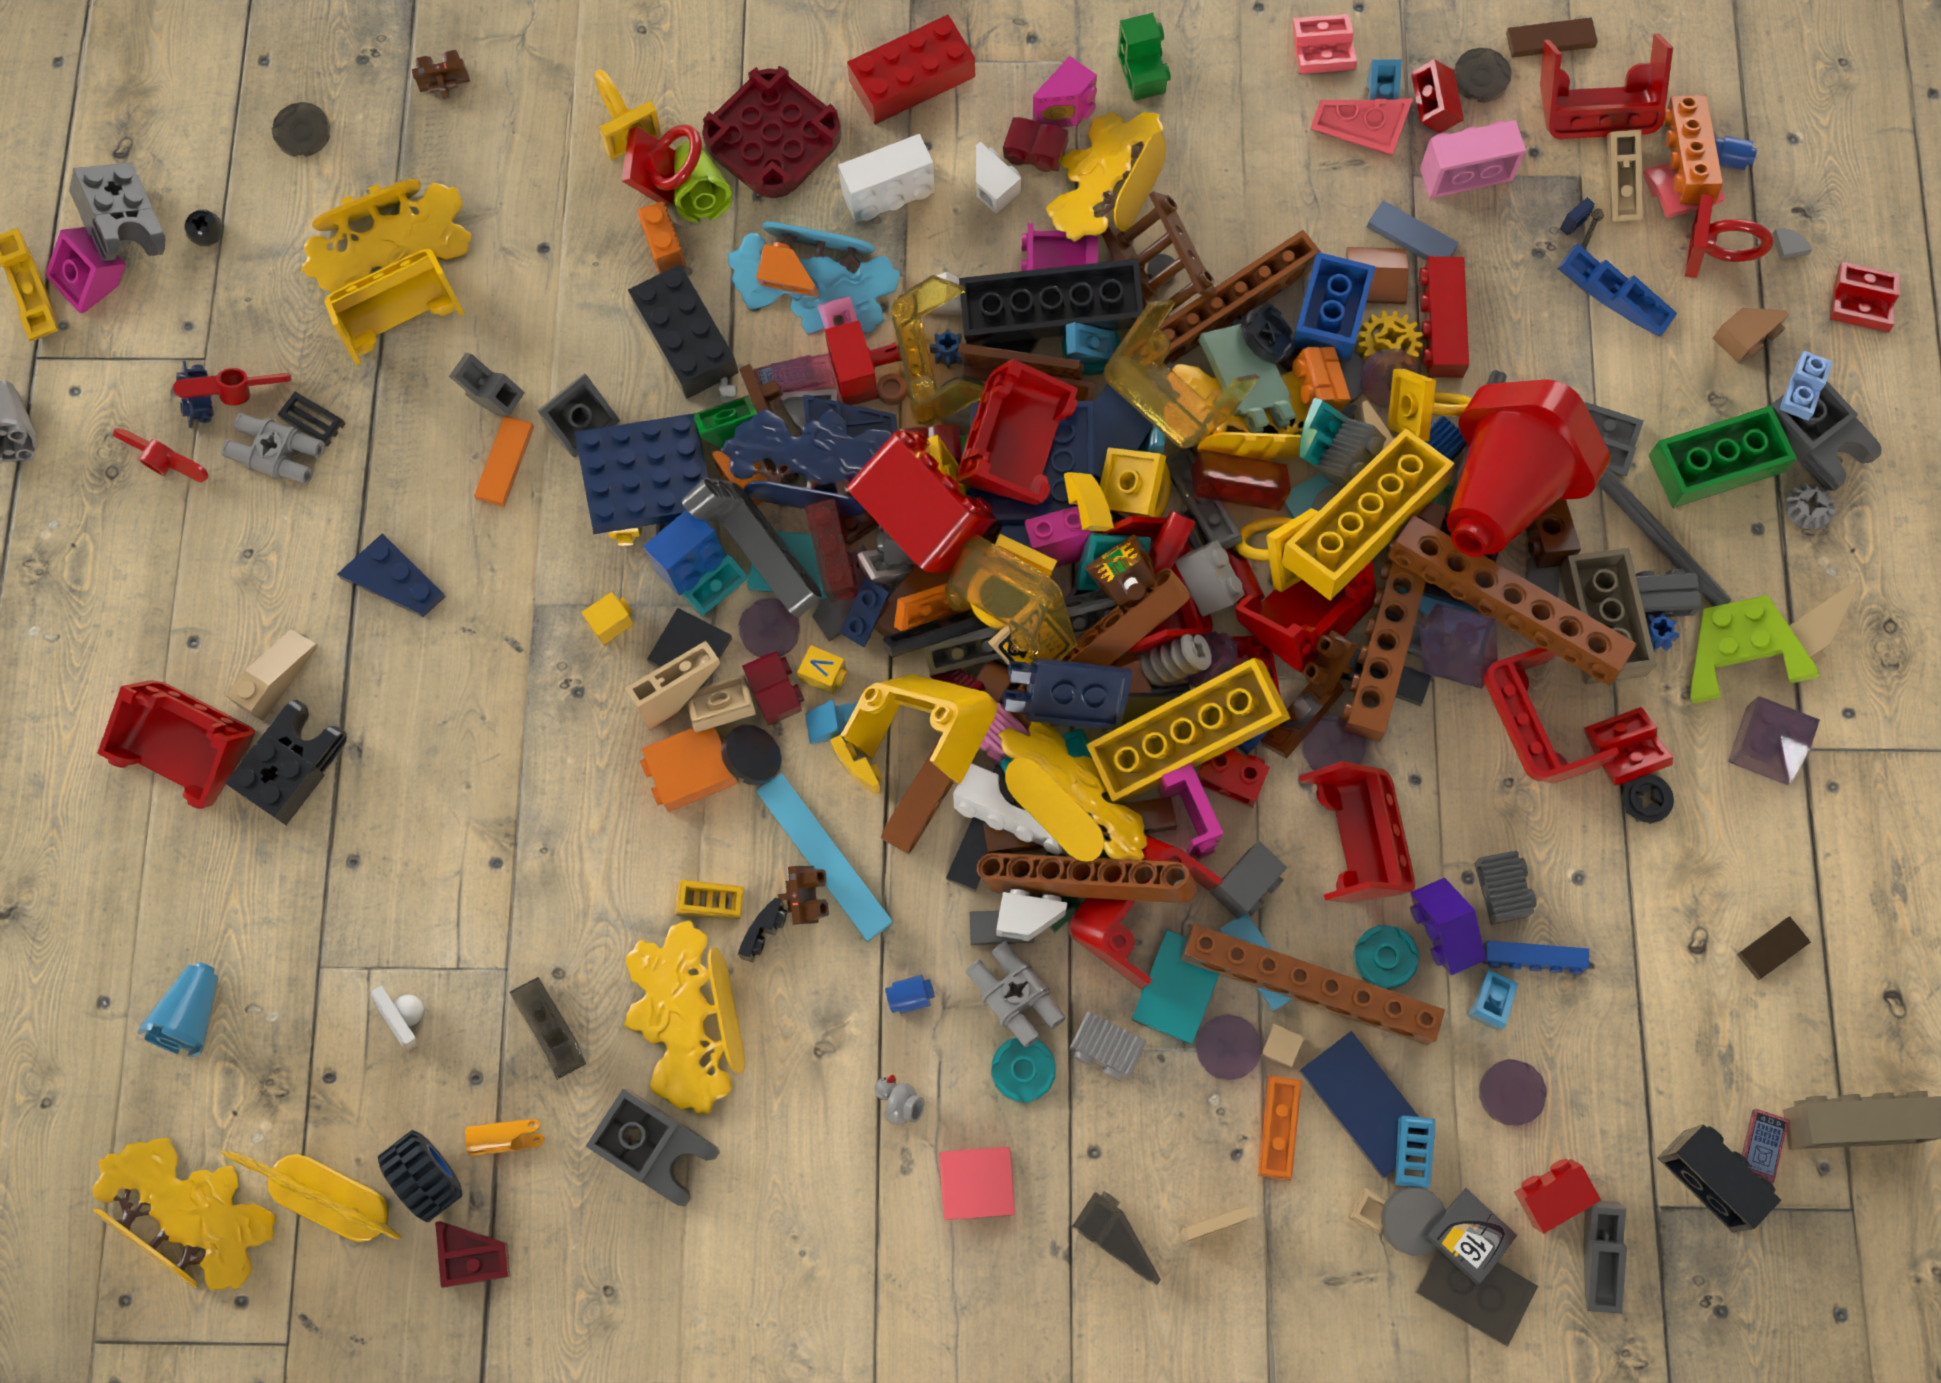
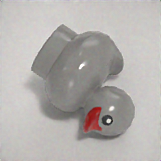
M893 1074L876 1082L875 1094L882 1100H888L884 1117L890 1123L902 1125L907 1121L915 1123L920 1119L924 1111L925 1101L922 1097L917 1096L915 1089L908 1083L896 1085V1077Z

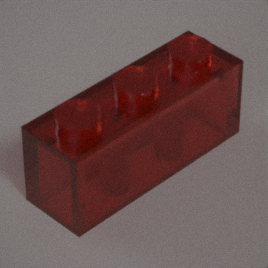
M1201 449L1191 468L1194 497L1280 511L1291 492L1287 464Z
M835 499L804 506L824 594L831 603L857 596L859 585L840 507Z

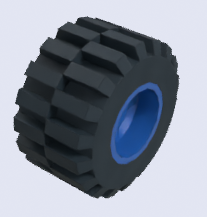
M411 1130L378 1155L380 1170L394 1193L417 1218L425 1222L433 1220L463 1195L460 1182L447 1161L435 1146L419 1132Z

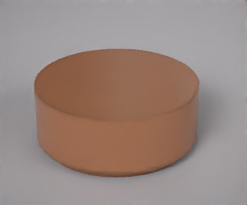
M884 375L877 383L878 397L887 405L899 404L907 395L906 382L900 375Z

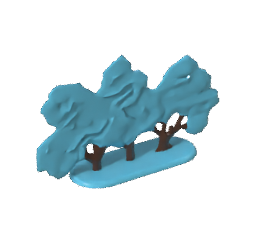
M778 222L762 223V229L773 236L783 238L780 243L787 244L790 247L793 241L816 245L815 254L811 259L799 260L818 289V298L764 287L759 284L756 276L761 259V251L766 242L758 234L750 233L743 237L740 248L727 254L729 258L728 265L734 269L732 282L736 289L742 293V299L749 309L769 306L782 294H789L792 297L790 308L796 316L802 318V326L807 335L824 329L817 305L849 296L851 297L856 317L860 321L863 333L866 334L874 331L875 326L880 325L884 321L882 308L876 302V299L896 291L901 273L899 270L893 269V265L887 256H878L869 262H860L855 253L870 254L875 250V247L866 241ZM826 247L846 251L847 254L840 262H834L830 257L824 255L823 249ZM851 263L857 268L854 274L850 272Z

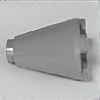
M0 381V463L31 460L34 458V451L37 448V434L14 385L7 381Z

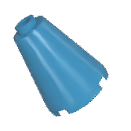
M197 962L195 966L188 965L141 1023L137 1033L142 1034L146 1032L144 1039L147 1042L169 1052L178 1054L180 1049L189 1050L188 1057H199L204 1049L218 983V976L214 974L215 969L200 962Z

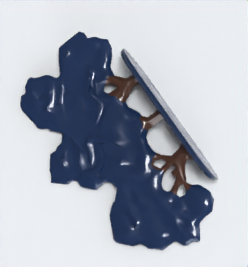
M831 408L822 414L821 420H813L803 426V435L795 437L789 432L783 419L764 409L754 415L750 421H745L736 427L734 438L726 440L721 451L730 458V471L735 478L743 480L760 473L769 480L753 481L747 483L744 487V492L756 500L834 515L857 516L862 514L865 509L855 498L849 496L851 493L847 489L848 482L858 474L892 433L888 430L867 429L862 434L852 438L848 434L847 421ZM768 458L773 461L776 466V475H772L773 470L767 471L763 462L764 459ZM755 462H758L761 466L760 470L754 468ZM787 466L788 469L785 473H781L780 467ZM790 473H798L807 479V487L781 484V479ZM832 483L835 484L838 494L814 490V488L818 485Z

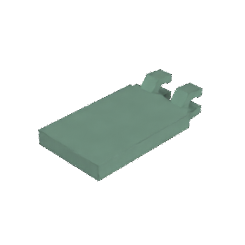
M1241 324L1202 333L1199 342L1233 415L1243 416L1244 423L1250 433H1262L1264 431L1263 427L1269 423L1264 409L1269 408L1270 415L1278 429L1289 426V420L1294 419L1295 413L1289 400L1291 396L1276 364L1264 361L1247 346L1241 333Z

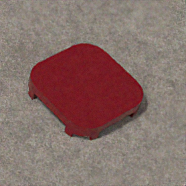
M778 66V69L767 68L758 71L756 67L748 72L749 80L714 114L708 111L703 119L702 135L706 151L716 162L757 194L768 198H779L793 192L834 152L840 143L841 125L834 106L831 103L828 106L794 81L789 77L787 69Z

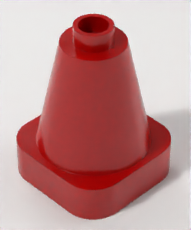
M1542 379L1486 384L1476 391L1458 421L1460 432L1469 450L1447 517V526L1451 532L1453 545L1460 552L1470 557H1481L1484 554L1499 553L1557 500L1582 499L1594 491L1608 468L1611 457L1583 399L1574 389L1556 380Z

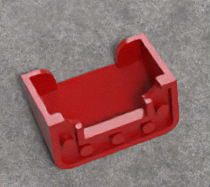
M1015 359L1006 362L992 371L984 387L956 473V481L967 487L1032 505L1045 501L1050 492V484H1048L1047 476L1042 474L1059 421L1067 416L1070 417L1077 407L1078 401L1075 397L1078 388Z
M1371 560L1331 600L1327 599L1304 580H1300L1283 592L1274 589L1262 602L1260 598L1248 595L1246 598L1241 599L1235 607L1237 620L1288 666L1302 673L1307 663L1315 662L1319 654L1317 643L1321 635H1329L1330 631L1334 630L1344 637L1372 608L1377 591L1373 562Z
M148 680L120 687L97 754L108 759V763L115 767L125 768L127 765L138 763L184 787L183 797L187 800L188 805L204 809L212 806L226 785L225 782L235 771L250 747L255 730L251 726L169 684Z

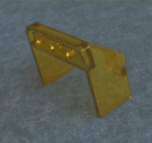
M935 275L928 277L899 295L894 300L891 308L893 337L900 356L899 363L911 415L917 424L927 427L939 423L971 405V403L980 400L984 390L983 386L958 378L940 389L937 388L921 318L965 292V289L962 285Z
M1172 300L1149 302L1106 364L1104 376L1107 383L1176 446L1180 448L1193 447L1234 414L1260 377L1252 374L1234 378L1227 389L1213 390L1204 400L1163 363L1170 351V340L1159 326L1171 311L1175 302Z
M973 535L964 543L945 587V600L951 607L952 613L957 614L972 609L971 603L1007 625L1012 635L1010 639L1014 646L1020 651L1026 650L1031 653L1034 661H1037V658L1062 660L1077 643L1062 592L1055 581L979 535Z

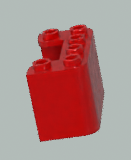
M896 430L847 485V489L921 569L929 573L949 572L997 518L991 513L992 507L987 501L981 497L977 499L965 497L958 490L960 488L958 482L951 476L944 475L937 468L939 466L938 461L930 455L931 450L928 447L930 441L918 431L915 433L906 430Z

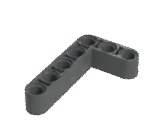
M703 478L682 498V504L685 509L696 519L722 522L791 614L801 617L822 598V593L740 485L732 481Z

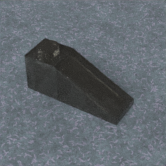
M539 977L509 992L540 1052L557 1080L586 1065L576 1038Z
M1105 1191L1101 1195L1094 1192L1071 1228L1149 1283L1157 1286L1161 1279L1124 1212L1118 1208L1120 1202Z

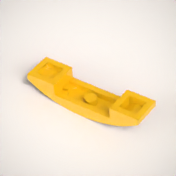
M15 228L0 234V265L5 270L20 309L19 317L28 340L31 342L59 331L48 291L20 230Z

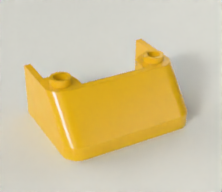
M431 249L420 250L332 292L324 300L332 324L356 366L362 364L358 353L363 355L375 348L374 344L378 340L376 335L428 310L432 314L444 316L453 312L456 308L459 316L465 314Z
M916 674L904 675L867 687L861 695L841 736L865 756L873 759L900 705L931 713L930 724L937 732L942 733V736L929 761L956 784L961 785L997 713V702L986 692Z

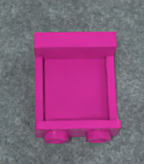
M1028 223V233H1022L1021 251H1027V260H1021V271L1098 263V236L1084 235L1074 242L1072 239H1067L1066 232L1035 231L1034 223Z
M1078 506L1025 520V528L1029 537V548L1057 560L1055 568L1080 561L1087 538L1090 533H1093L1092 530H1082Z
M1192 763L1162 775L1157 789L1160 798H1172L1180 794L1199 836L1190 841L1186 853L1192 857L1196 855L1198 859L1213 854L1215 852L1214 848L1219 845L1218 843L1223 835V831Z

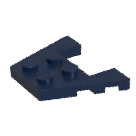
M803 395L806 424L813 420H821L822 414L833 408L847 421L848 434L852 438L862 434L867 429L888 430L892 434L898 430L896 414L861 406L846 405L834 400H823L811 395ZM832 483L818 485L814 488V490L838 494L835 484Z

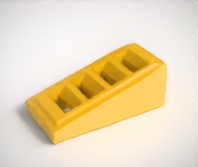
M680 880L677 885L675 915L740 919L744 886ZM687 892H693L692 906L686 905ZM700 892L706 893L705 907L699 906ZM714 893H719L718 908H712ZM726 894H732L731 910L725 909Z

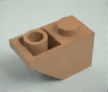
M1742 308L1721 325L1712 339L1739 363L1747 355L1753 358L1765 346L1762 342L1767 338L1773 341L1784 331L1785 327L1782 324L1790 314L1786 310Z

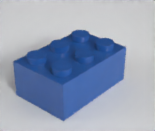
M1317 252L1293 339L1296 343L1295 347L1301 349L1307 347H1319V349L1322 347H1335L1338 358L1350 361L1376 266Z

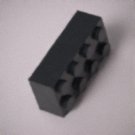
M681 263L628 289L635 310L686 399L720 383L724 377L730 378L739 373L734 355Z

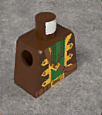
M1135 534L1085 567L1101 592L1118 606L1124 605L1130 600L1141 599L1145 594V590L1156 582L1151 558Z

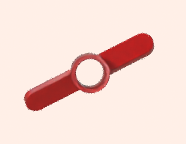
M227 368L220 371L216 376L177 380L173 385V391L179 398L219 395L220 400L224 404L237 406L249 400V386L289 382L292 378L290 373L247 377L246 372L241 369Z
M114 429L112 434L114 437L143 451L138 460L152 471L165 476L168 470L172 468L200 483L208 479V472L202 465L174 452L163 443L155 439H151L149 442L127 430Z

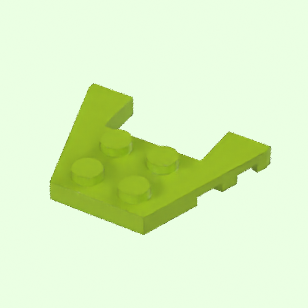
M1768 595L1703 609L1690 693L1693 704L1722 698L1716 668L1775 655H1784L1790 684L1820 678L1818 668Z

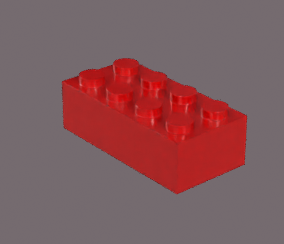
M949 14L847 61L849 82L875 125L976 77L975 57Z

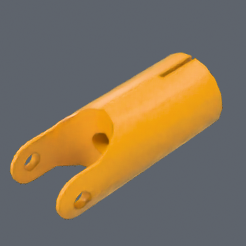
M537 1119L467 1126L465 1144L468 1156L539 1147L544 1143L545 1137L542 1134L526 1135L525 1133L537 1131L540 1128V1122Z

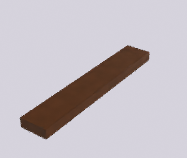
M1171 797L1120 804L1142 816L1145 834L1172 831L1177 828ZM983 822L987 854H1006L1044 848V846L1033 841H1022L1014 833L1005 829L996 830L986 822ZM1098 824L1102 832L1108 831L1106 827ZM1104 836V839L1107 840L1110 839V837Z

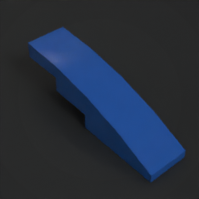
M1579 244L1571 248L1557 267L1560 272L1599 302L1657 336H1661L1677 315V312L1635 275L1627 278L1608 260L1599 262Z

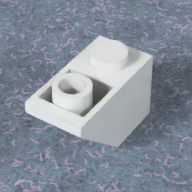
M979 142L976 145V197L995 214H998L1021 193V176L1013 166L1008 167L993 148H987L983 143Z
M1011 889L1010 893L1003 892L996 934L1000 937L1029 941L1064 917L1067 903L1061 902V898L1055 895L1045 894L1042 895V898L1029 896V892L1020 889Z

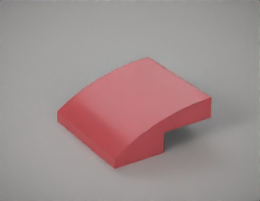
M1349 14L1293 18V36L1299 74L1356 70L1357 58L1353 46L1354 32Z
M1669 163L1643 171L1652 198L1658 197L1666 219L1697 211L1698 204H1680L1678 192L1673 190L1675 173L1674 170H1670ZM1721 190L1716 204L1712 206L1721 204L1725 199Z
M1010 1147L939 1152L944 1220L1015 1215Z

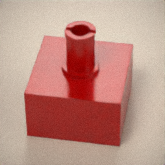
M859 320L824 329L829 358L843 404L853 406L879 399L875 367L900 362L896 343L870 350L867 347Z

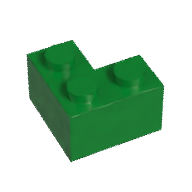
M1154 13L1120 20L1117 55L1133 101L1166 93L1167 81L1171 80L1169 66L1167 63L1163 64L1161 59V41L1164 40L1163 26L1161 23L1156 22Z

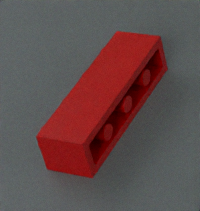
M1429 256L1425 267H1421L1419 271V285L1424 286V294L1420 298V311L1425 312V321L1422 322L1421 332L1423 334L1422 339H1426V348L1423 349L1422 364L1427 366L1428 377L1464 378L1469 367L1464 257Z

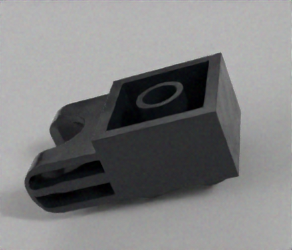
M299 700L290 701L282 709L225 782L226 785L286 826L325 776L323 773L347 741V733L337 726H328L314 739L302 740L301 731L308 720L309 712L307 706Z

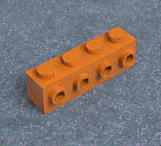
M1707 95L1671 96L1668 107L1665 108L1662 125L1667 126L1665 143L1666 147L1671 150L1669 167L1675 173L1673 190L1678 192L1680 204H1699L1702 194L1714 196L1713 204H1716L1723 181Z

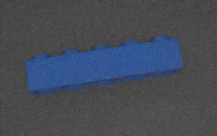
M1486 941L1483 943L1486 961L1483 964H1489L1490 968H1501L1502 965L1509 966V969L1520 970L1521 967H1529L1530 971L1550 969L1552 973H1561L1562 970H1568L1570 974H1583L1584 971L1589 969V948Z

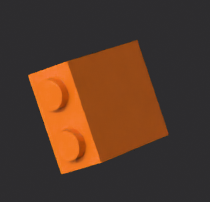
M715 727L696 733L694 728H691L641 749L645 758L640 760L646 777H653L656 787L651 788V791L658 806L663 804L666 810L671 812L738 784L736 777L728 771L723 763L721 755L722 742Z

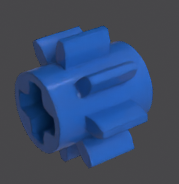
M949 329L940 335L935 333L934 339L936 344H930V353L935 354V364L941 362L947 368H950L956 362L961 364L962 360L958 354V347L962 341V334L958 333L955 335Z
M1662 613L1657 618L1649 614L1646 617L1654 652L1661 646L1665 651H1668L1672 647L1671 641H1675L1680 635L1674 632V625L1677 621H1671L1666 618L1665 613Z

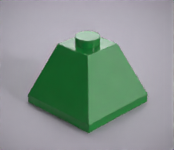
M749 395L694 413V420L701 439L723 448L726 440L734 438L736 427L745 421H750L757 412Z

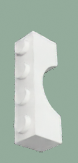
M971 763L961 785L958 784L953 793L954 808L960 814L968 818L976 817L996 830L1005 829L1012 832L1022 841H1033L1040 844L1053 854H1063L1070 857V854L1026 810L1017 808L1004 799L999 789L998 774Z

